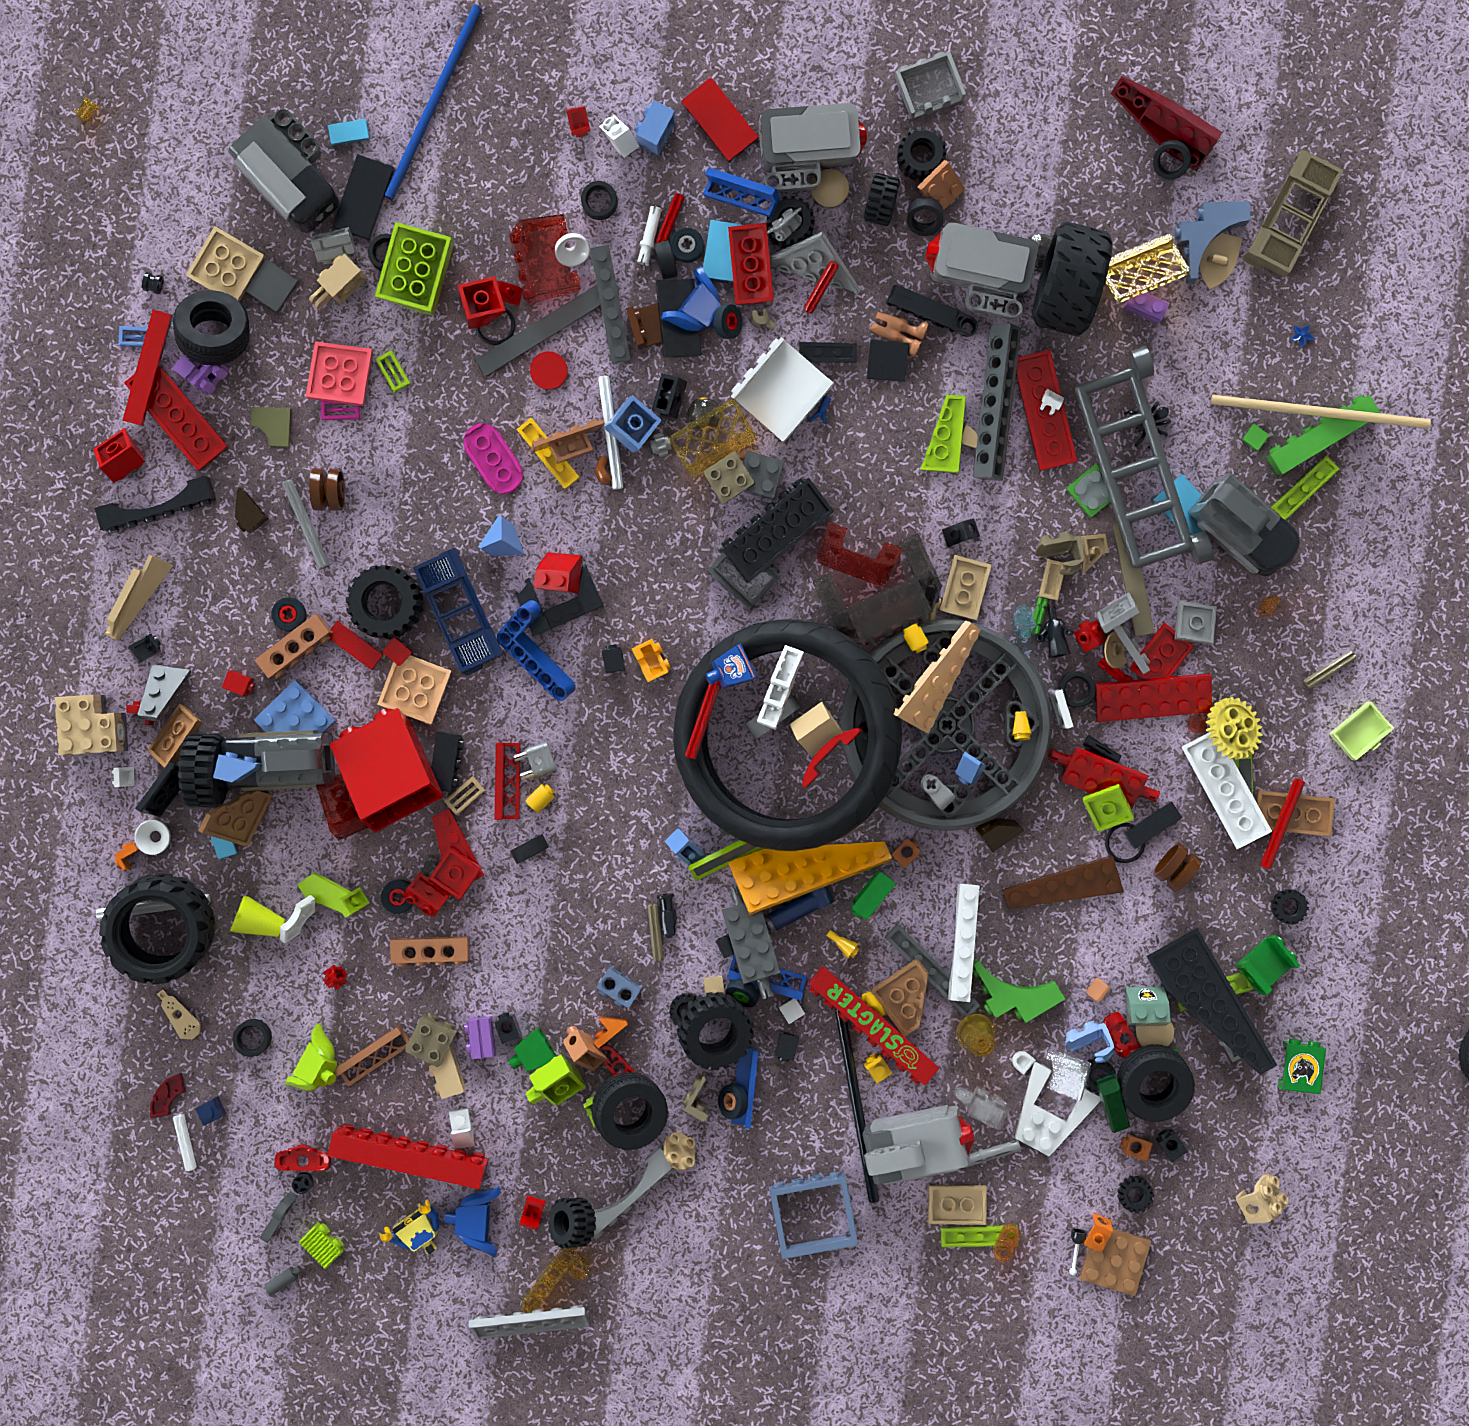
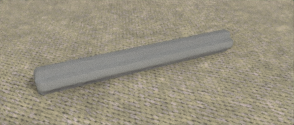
M291 479L286 480L282 485L316 563L320 569L329 566V562L297 489Z

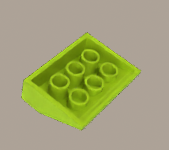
M395 222L375 297L416 312L434 316L454 247L453 239L449 236Z

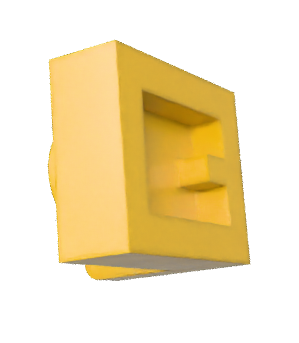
M874 1053L865 1059L866 1063H864V1066L877 1084L893 1074L880 1053L878 1055Z

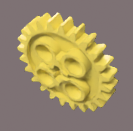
M1225 698L1214 703L1215 706L1210 708L1211 713L1207 714L1210 720L1206 721L1210 725V728H1207L1206 731L1211 732L1208 739L1214 740L1211 745H1217L1216 751H1222V756L1228 755L1229 759L1235 758V760L1254 754V750L1258 749L1256 744L1261 743L1258 737L1263 736L1262 733L1258 732V729L1262 728V726L1257 725L1260 718L1255 719L1254 717L1257 712H1251L1252 706L1246 707V701L1240 702V698Z

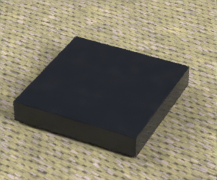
M870 339L867 379L905 382L909 342Z

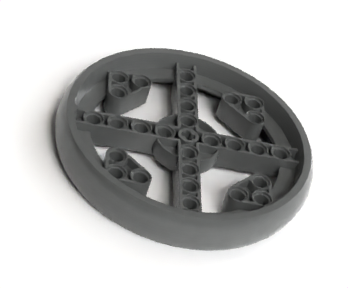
M939 619L917 623L918 627L922 628L929 642L926 644L927 649L922 654V661L925 665H931L926 659L928 652L935 653V663L941 657L939 653L943 649L940 646V640L946 638L950 645L951 638L965 621ZM976 623L972 624L981 629L970 651L980 654L993 663L959 699L947 696L943 708L940 710L929 734L918 729L920 739L899 760L895 773L898 783L895 786H890L886 796L878 805L893 817L916 827L939 831H956L976 827L998 818L1014 807L1029 792L1038 779L1048 757L1052 736V713L1048 694L1039 673L1028 657L1014 643L994 630ZM906 628L888 636L868 653L885 675L887 667L892 666L895 668V675L893 677L886 675L890 685L903 697L911 695L915 690V682L897 664L910 655L917 653L916 651H911L903 636L905 635L903 630ZM997 664H1001L1004 667V672L1001 675L995 672ZM1006 676L1010 679L1020 698V702H1009L1004 708L1005 741L1012 746L1021 745L1018 757L1009 772L973 738L975 720L972 713ZM984 678H988L991 681V686L988 689L983 688L981 684ZM903 679L907 680L910 684L906 691L902 690L899 686ZM850 682L845 692L840 723L843 732L859 728L861 722H867L863 704ZM971 692H975L978 696L977 701L974 703L968 699V695ZM1013 704L1018 707V712H1027V718L1032 720L1033 724L1030 728L1032 735H1030L1029 740L1017 741L1015 743L1010 740V735L1013 733L1015 715H1012L1009 709ZM957 706L964 708V714L961 717L955 714ZM950 721V729H943L942 722ZM868 731L861 732L849 745H845L842 742L847 763L855 779L858 778L865 762L868 747ZM932 733L938 737L937 743L933 745L928 741V737ZM958 733H962L965 736V741L962 744H958L955 740ZM976 746L979 754L975 758L982 763L988 759L993 763L990 770L984 769L982 773L995 786L973 799H969L971 790L968 786L964 784H943L956 797L951 802L953 809L950 812H945L944 809L941 811L926 792L925 797L929 801L912 796L900 788L934 751L942 754H950L957 751L963 754L964 752L970 754V748ZM919 747L923 748L925 752L922 758L915 756V750ZM905 761L911 764V769L908 772H904L901 769V765ZM1000 773H1004L1007 777L1006 781L1002 784L997 780ZM961 787L966 790V795L963 798H959L956 794L957 790Z

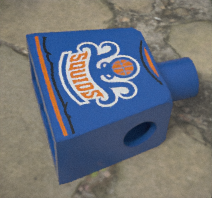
M741 643L711 663L714 670L705 674L710 685L719 681L723 688L750 682L756 678Z

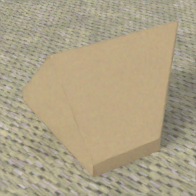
M1106 534L1081 536L1084 561L1081 565L1082 575L1104 553H1109Z

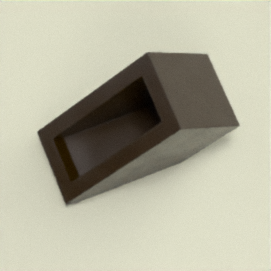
M239 488L237 490L235 518L238 520V523L236 524L243 532L247 531L252 534L269 518L244 489Z
M996 818L975 828L992 853L1024 831L1016 820Z

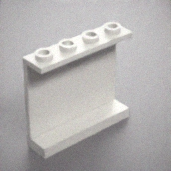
M781 337L779 340L776 338L770 344L771 350L767 354L763 353L756 361L758 365L754 370L750 368L744 375L746 379L743 383L736 384L731 391L733 392L731 397L781 441L785 442L833 387L834 382Z

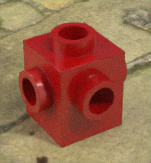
M1097 619L1092 622L1086 620L1079 624L1080 629L1074 632L1076 640L1084 652L1099 646L1107 640V636Z

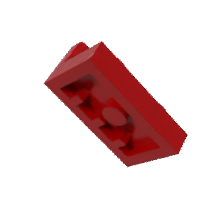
M421 872L417 874L403 894L409 903L415 904L421 908L424 914L432 917L437 915L440 908L451 895Z

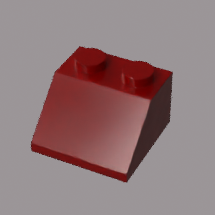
M495 276L458 285L459 298L469 329L488 325L505 313V307Z
M125 428L93 449L99 468L113 483L124 479L128 473L140 468L146 462L143 453Z
M547 552L536 568L533 588L578 594L583 556Z

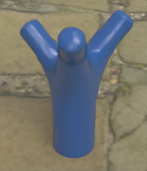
M824 396L819 409L808 419L809 422L821 417L823 423L827 424L826 411L831 398Z

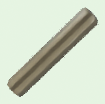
M1353 651L1346 652L1304 679L1305 685L1308 688L1314 687L1356 660V655Z
M650 904L647 908L653 960L661 961L664 957L658 905Z

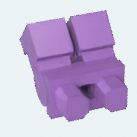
M184 355L172 367L173 370L206 395L214 392L217 383L221 379H225L229 370L225 364L215 366L203 365L188 359Z

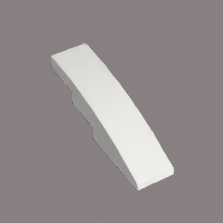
M785 645L770 680L771 684L764 698V705L757 723L776 730L804 654L803 651Z

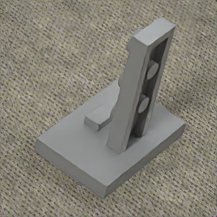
M1128 592L1096 612L1104 632L1107 633L1112 629L1115 630L1142 673L1145 674L1150 671L1148 666L1150 661L1145 653L1140 654L1138 642L1135 638L1131 639L1127 633L1130 630L1124 623L1140 613L1132 595Z

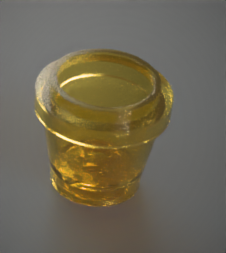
M972 1014L965 1017L959 1023L956 1035L964 1049L971 1051L978 1057H984L993 1052L995 1048V1027L988 1017L981 1014Z

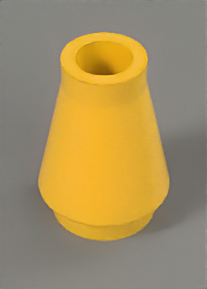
M1025 711L1015 712L1012 733L1014 740H1029L1030 735H1032L1027 712Z

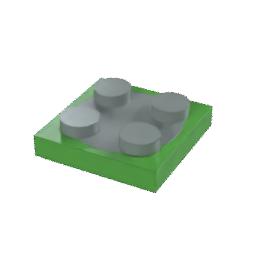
M1097 464L1093 465L1066 488L1090 518L1110 502L1101 470Z

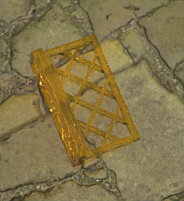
M1169 233L1112 256L1106 283L1118 303L1186 276L1190 274V269L1174 245L1173 237ZM1171 251L1174 254L1172 259L1162 257L1164 254L1169 253ZM1156 260L1155 266L1147 265L1145 262ZM1164 262L1170 265L1168 269L1158 267L1159 263ZM1173 265L1181 266L1183 270L1176 272L1171 269ZM1132 267L1139 268L1137 273L1128 272L1127 270ZM1142 269L1152 271L1150 277L1140 275ZM1155 272L1165 274L1161 279L1153 278ZM1115 274L1121 275L1119 281L1110 279V276ZM1124 276L1134 278L1132 284L1122 282ZM1137 279L1147 281L1144 286H1137L1135 284ZM1119 287L1128 288L1129 291L1120 295L1118 289Z
M734 398L668 437L692 479L702 474L703 471L733 451L738 452L758 439ZM731 404L736 409L734 418L724 416L725 409ZM713 415L720 417L718 428L708 426L709 418ZM723 418L733 420L731 431L721 429ZM736 421L744 423L747 430L742 433L734 432ZM694 427H704L701 438L691 436ZM707 428L717 430L714 441L704 439ZM720 431L730 434L727 442H717ZM679 436L687 437L685 448L677 446L674 439ZM690 438L700 440L698 451L688 449ZM703 441L713 443L711 452H701ZM687 451L697 454L696 460L689 465L685 460Z

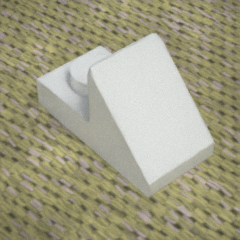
M469 1108L449 1111L452 1128L450 1136L455 1149L475 1146Z

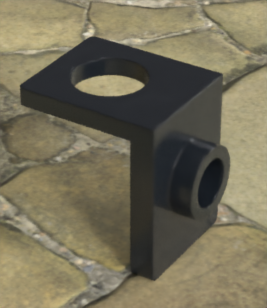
M974 518L942 529L947 547L980 537ZM969 524L973 528V534L969 530Z

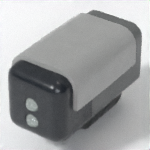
M287 109L278 110L270 118L265 116L260 118L229 147L228 152L235 160V165L293 229L298 228L301 232L309 233L338 208L340 201L333 187L312 165L320 158L322 154L321 147L316 139ZM285 117H288L289 121L285 124H282L281 120ZM296 132H303L301 137L294 138ZM310 146H316L313 152H307V149Z

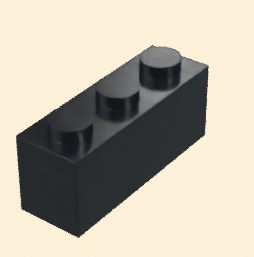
M437 731L431 768L441 791L453 792V788L456 789L458 785V777L455 776L456 770H459L461 766V758L458 757L459 751H463L464 739H461L462 735Z

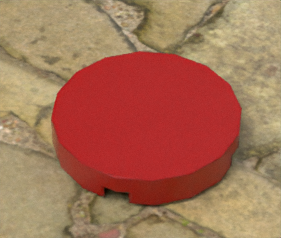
M545 351L538 354L532 360L530 375L532 381L538 387L544 390H554L563 385L567 379L568 367L561 355Z

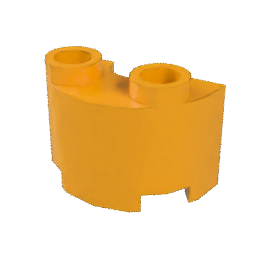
M650 639L632 648L647 682L669 673V670H671L668 660H663L660 655L663 653L659 642L654 643L653 639Z

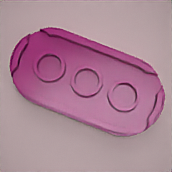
M476 424L469 428L464 438V449L487 485H490L493 491L500 494H509L517 490L523 480V469L498 430L488 424Z

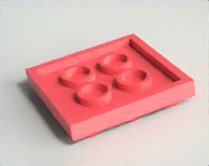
M315 341L306 398L364 406L373 350Z

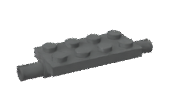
M736 886L738 894H736L735 888L731 887L729 890L731 891L734 905L722 909V913L743 984L758 983L762 1000L767 999L766 990L768 997L771 998L774 994L769 979L771 976L781 972L763 912L760 911L749 915L738 887Z

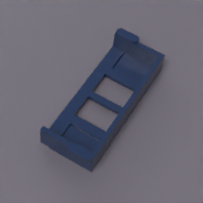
M452 548L439 554L437 557L413 567L460 672L470 675L481 670L483 664L505 655V652L501 649L458 555V549ZM461 584L469 603L441 615L433 596ZM472 608L480 627L452 639L444 620Z

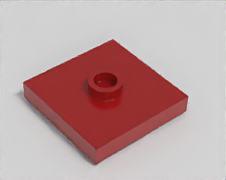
M451 846L429 879L457 899L462 900L483 868Z

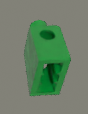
M539 1026L514 1047L517 1055L508 1059L513 1069L523 1065L528 1072L546 1065L557 1055Z

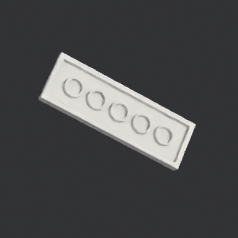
M1211 732L1181 748L1236 849H1239L1272 832L1235 762L1233 759H1229L1228 755L1223 757L1222 751H1216L1218 746L1211 745L1214 740L1208 739V736L1211 735Z

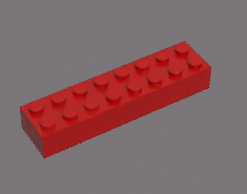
M343 1124V1126H339L332 1133L327 1155L329 1157L480 1189L485 1179L489 1158H486L485 1154L475 1152L472 1155L460 1148H456L455 1151L449 1150L446 1145L437 1144L436 1146H431L429 1142L424 1140L413 1142L410 1141L409 1137L399 1136V1138L391 1137L392 1134L387 1132L376 1134L372 1133V1129L361 1128V1130L354 1129V1126L350 1124Z

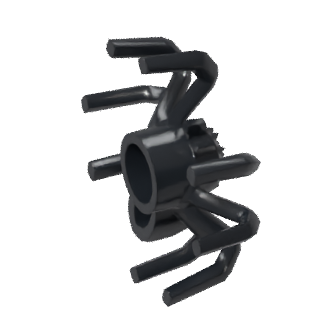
M1155 402L1153 407L1151 408L1152 414L1154 410L1157 408L1159 404L1158 402ZM1160 407L1155 412L1153 418L1156 426L1171 423V420L1156 422L1168 416L1169 408ZM1129 410L1124 412V415L1136 414L1138 412ZM1140 424L1136 427V429H1140L1138 431L1139 433L1141 431H1143L1140 439L1134 444L1135 447H1137L1145 439L1146 432L1143 424ZM1157 429L1159 434L1164 435V437L1168 436L1167 432Z

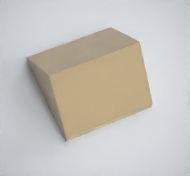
M820 702L790 724L797 741L812 757L828 741L843 733L823 702Z

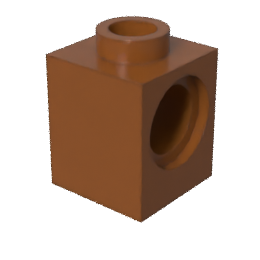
M905 838L890 854L906 868L921 853L918 849L920 845L913 838L911 840ZM909 846L912 849V853L910 856L905 857L902 855V849Z
M1127 1132L1126 1137H1123L1120 1147L1125 1155L1147 1161L1153 1143L1149 1139ZM1139 1142L1138 1149L1131 1150V1145Z

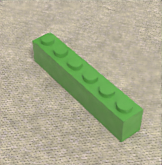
M1360 395L1351 401L1353 403L1351 406L1346 407L1344 405L1339 408L1380 413L1370 395L1364 398ZM1324 417L1319 420L1320 424L1313 427L1311 425L1302 430L1303 435L1299 437L1294 435L1287 439L1285 446L1277 445L1269 450L1271 454L1266 456L1276 475L1280 476L1368 422Z

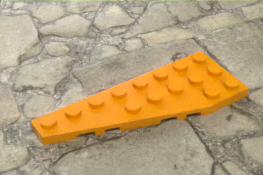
M885 841L823 845L817 848L798 851L762 849L730 861L728 866L748 913L752 915L892 861V856Z

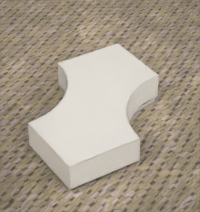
M310 895L297 903L290 919L280 927V940L283 943H287L299 935L305 921L315 913V898Z

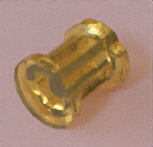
M83 97L82 104L78 110H74V113L89 123L90 116L99 107L88 98Z

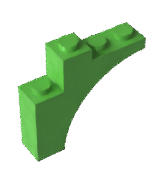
M978 959L973 961L972 973L976 979L980 977L983 984L980 986L986 995L990 994V996L984 999L986 1004L983 1005L989 1016L993 1014L997 1018L1015 1007L1016 1009L1013 1011L1018 1020L1023 1019L1027 1023L1065 1000L1054 981L1032 987L1015 986L994 977Z

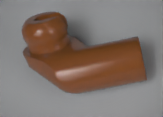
M601 455L594 472L600 483L609 484L612 477L608 475L605 469L609 459Z

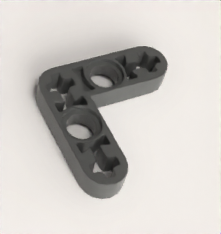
M290 1191L281 1200L271 1215L272 1219L261 1234V1240L266 1243L270 1241L283 1218L298 1198L296 1194Z

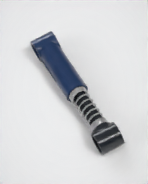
M825 886L809 892L768 913V917H765L768 932L774 929L777 931L833 903L834 899L828 887ZM729 934L715 941L723 958L734 954Z

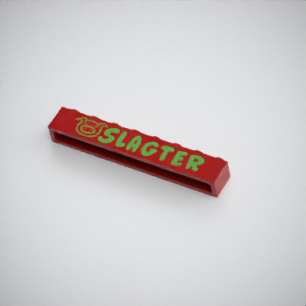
M821 966L807 982L811 987L809 991L816 997L821 995L825 999L823 1003L831 1010L833 1008L839 1011L838 1016L845 1022L849 1020L853 1023L852 1028L858 1034L864 1033L868 1037L866 1041L873 1047L878 1045L882 1049L880 1053L888 1060L890 1058L894 1059L897 1062L895 1066L902 1072L906 1070L910 1073L909 1078L917 1085L921 1083L925 1086L939 1070V1067L827 968Z

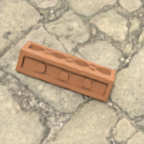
M399 1025L337 1066L334 1073L336 1076L341 1075L349 1087L406 1049L410 1039L401 1025ZM401 1034L406 1044L402 1047L393 1046L394 1038ZM382 1046L389 1048L388 1056L385 1058L377 1056L378 1049ZM366 1057L374 1058L370 1068L361 1067L362 1060ZM349 1068L358 1069L356 1077L350 1081L345 1071Z

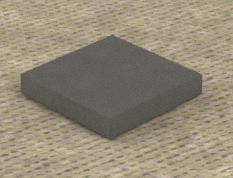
M266 259L245 291L278 313L299 281Z

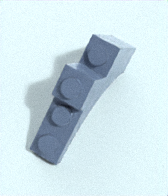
M1250 201L1203 202L1200 208L1197 209V221H1182L1175 228L1174 239L1177 240V246H1185L1182 250V257L1185 259L1183 277L1186 278V284H1194L1198 279L1202 255L1208 244L1215 237L1227 230L1246 226L1249 223Z

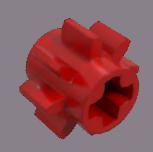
M332 965L323 972L326 975L323 981L328 988L334 987L335 990H338L347 983L345 980L347 973L342 966L336 967Z

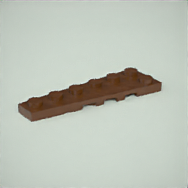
M1112 855L1002 889L1008 909L1124 892Z

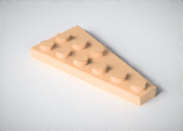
M965 621L951 638L949 647L947 649L943 648L939 653L941 657L936 663L932 662L915 683V690L911 695H906L903 698V705L899 710L895 709L894 715L929 734L981 629Z

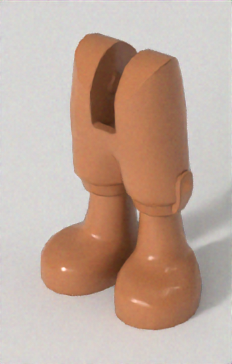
M877 312L875 319L887 324V326L883 327L872 323L870 330L888 341L909 342V354L916 357L922 342L907 338L901 332L908 333L923 341L929 323L922 322L919 326L908 325L907 320L903 317L898 318Z

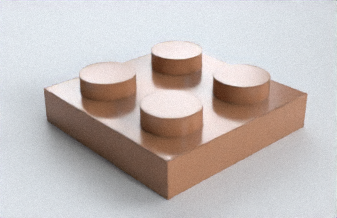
M945 160L917 187L923 197L937 200L942 205L943 211L965 190L950 163Z

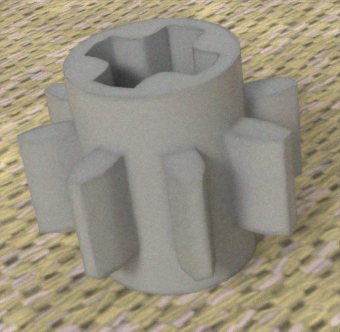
M663 433L654 434V439L650 440L653 454L658 453L659 457L668 455V450H672L669 436L663 437Z

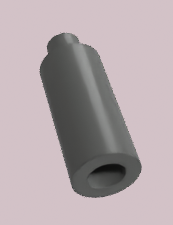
M297 1266L294 1269L289 1267L265 1283L264 1286L267 1293L272 1296L297 1280L298 1275L302 1273L301 1267Z

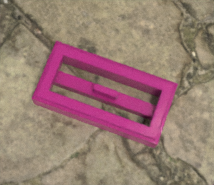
M321 401V420L360 419V406L355 405V408L325 409V405L345 404ZM332 412H355V415H327V416H325V413H332Z

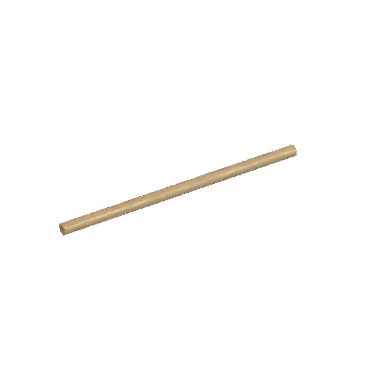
M1212 395L1211 404L1425 429L1430 427V419L1221 395Z

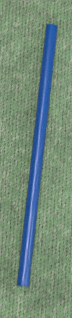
M473 5L385 192L384 196L393 200L482 11V8L477 5Z

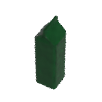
M1113 1074L1097 1080V1088L1106 1121L1112 1133L1129 1128L1130 1123L1116 1075Z

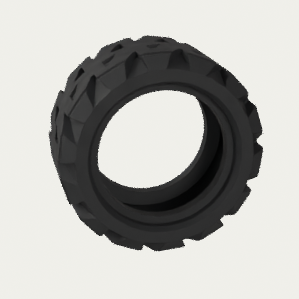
M1068 221L1063 222L1056 228L1045 257L1034 299L1032 317L1038 327L1073 336H1080L1088 330L1101 299L1112 255L1113 243L1107 231Z
M158 873L147 875L127 885L109 901L100 921L99 935L102 936L101 946L106 958L110 957L111 965L122 975L126 973L129 979L143 984L147 982L154 985L164 984L181 978L203 958L207 949L211 946L214 937L213 926L215 925L212 908L208 906L209 900L200 889L193 887L194 883L183 877H173V874ZM146 900H159L172 905L180 912L187 927V939L182 951L170 956H155L145 952L136 944L130 932L129 920L131 912L137 903Z

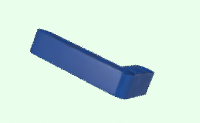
M529 600L518 608L497 634V641L556 700L563 701L575 691V683L524 633L541 612L540 605L534 600Z

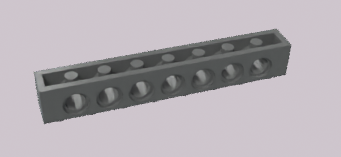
M1011 323L992 324L989 335V350L987 353V366L982 393L983 399L975 450V464L973 467V477L981 480L1003 481L1022 329Z

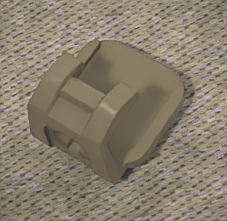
M1068 531L1060 533L1059 538L1056 539L1052 538L1051 535L1042 536L1037 545L1035 555L1039 559L1072 552L1074 561L1064 562L1063 567H1066V569L1060 570V574L1073 575L1080 570L1084 561L1082 539L1080 536L1073 537Z

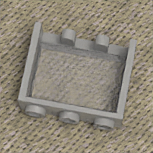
M950 51L946 53L939 52L927 60L926 58L920 59L911 66H901L895 72V80L908 111L910 121L965 100L966 92Z

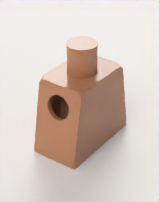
M571 1026L566 1030L568 1036L564 1039L563 1043L574 1063L594 1071L607 1059L601 1049L594 1045V1040L589 1034L577 1029L576 1026Z

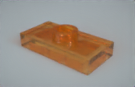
M1276 595L1263 598L1256 612L1257 615L1261 617L1272 616L1281 598Z

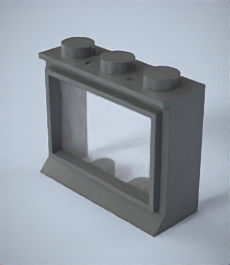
M724 553L707 569V572L748 610L780 578L778 574L780 570L771 564L752 581L746 583Z

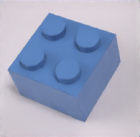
M654 100L652 105L647 106L644 112L645 118L643 122L638 123L635 133H637L636 138L640 147L659 156L676 123V117L673 109Z
M632 395L625 400L604 429L634 453L641 448L662 420Z

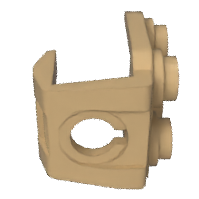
M1264 1174L1256 1183L1253 1193L1247 1195L1245 1190H1243L1236 1196V1201L1248 1224L1267 1223L1275 1220L1288 1204L1287 1195L1281 1193L1278 1189L1280 1183L1276 1176ZM1249 1204L1254 1205L1255 1207L1258 1206L1259 1209L1257 1210V1213L1254 1208H1250Z

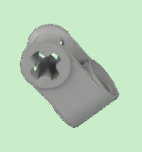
M927 774L922 777L920 782L922 789L931 797L930 799L941 811L956 799L955 795L934 775ZM928 779L933 781L934 786L932 788L926 787Z

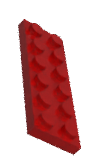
M1051 350L1018 357L1016 379L1039 471L1077 462L1064 403H1062L1059 410L1055 409L1052 415L1049 414L1052 409L1051 406L1046 405L1043 410L1040 409L1043 395L1047 389L1062 396Z
M160 365L147 411L200 472L229 446ZM135 374L124 382L129 390H131Z
M1210 673L1095 683L1097 722L1211 712L1212 675Z

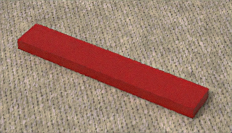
M155 309L152 310L122 421L139 426L144 424L172 322V314Z

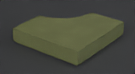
M252 407L251 426L260 428L265 432L268 437L269 446L290 448L292 409Z

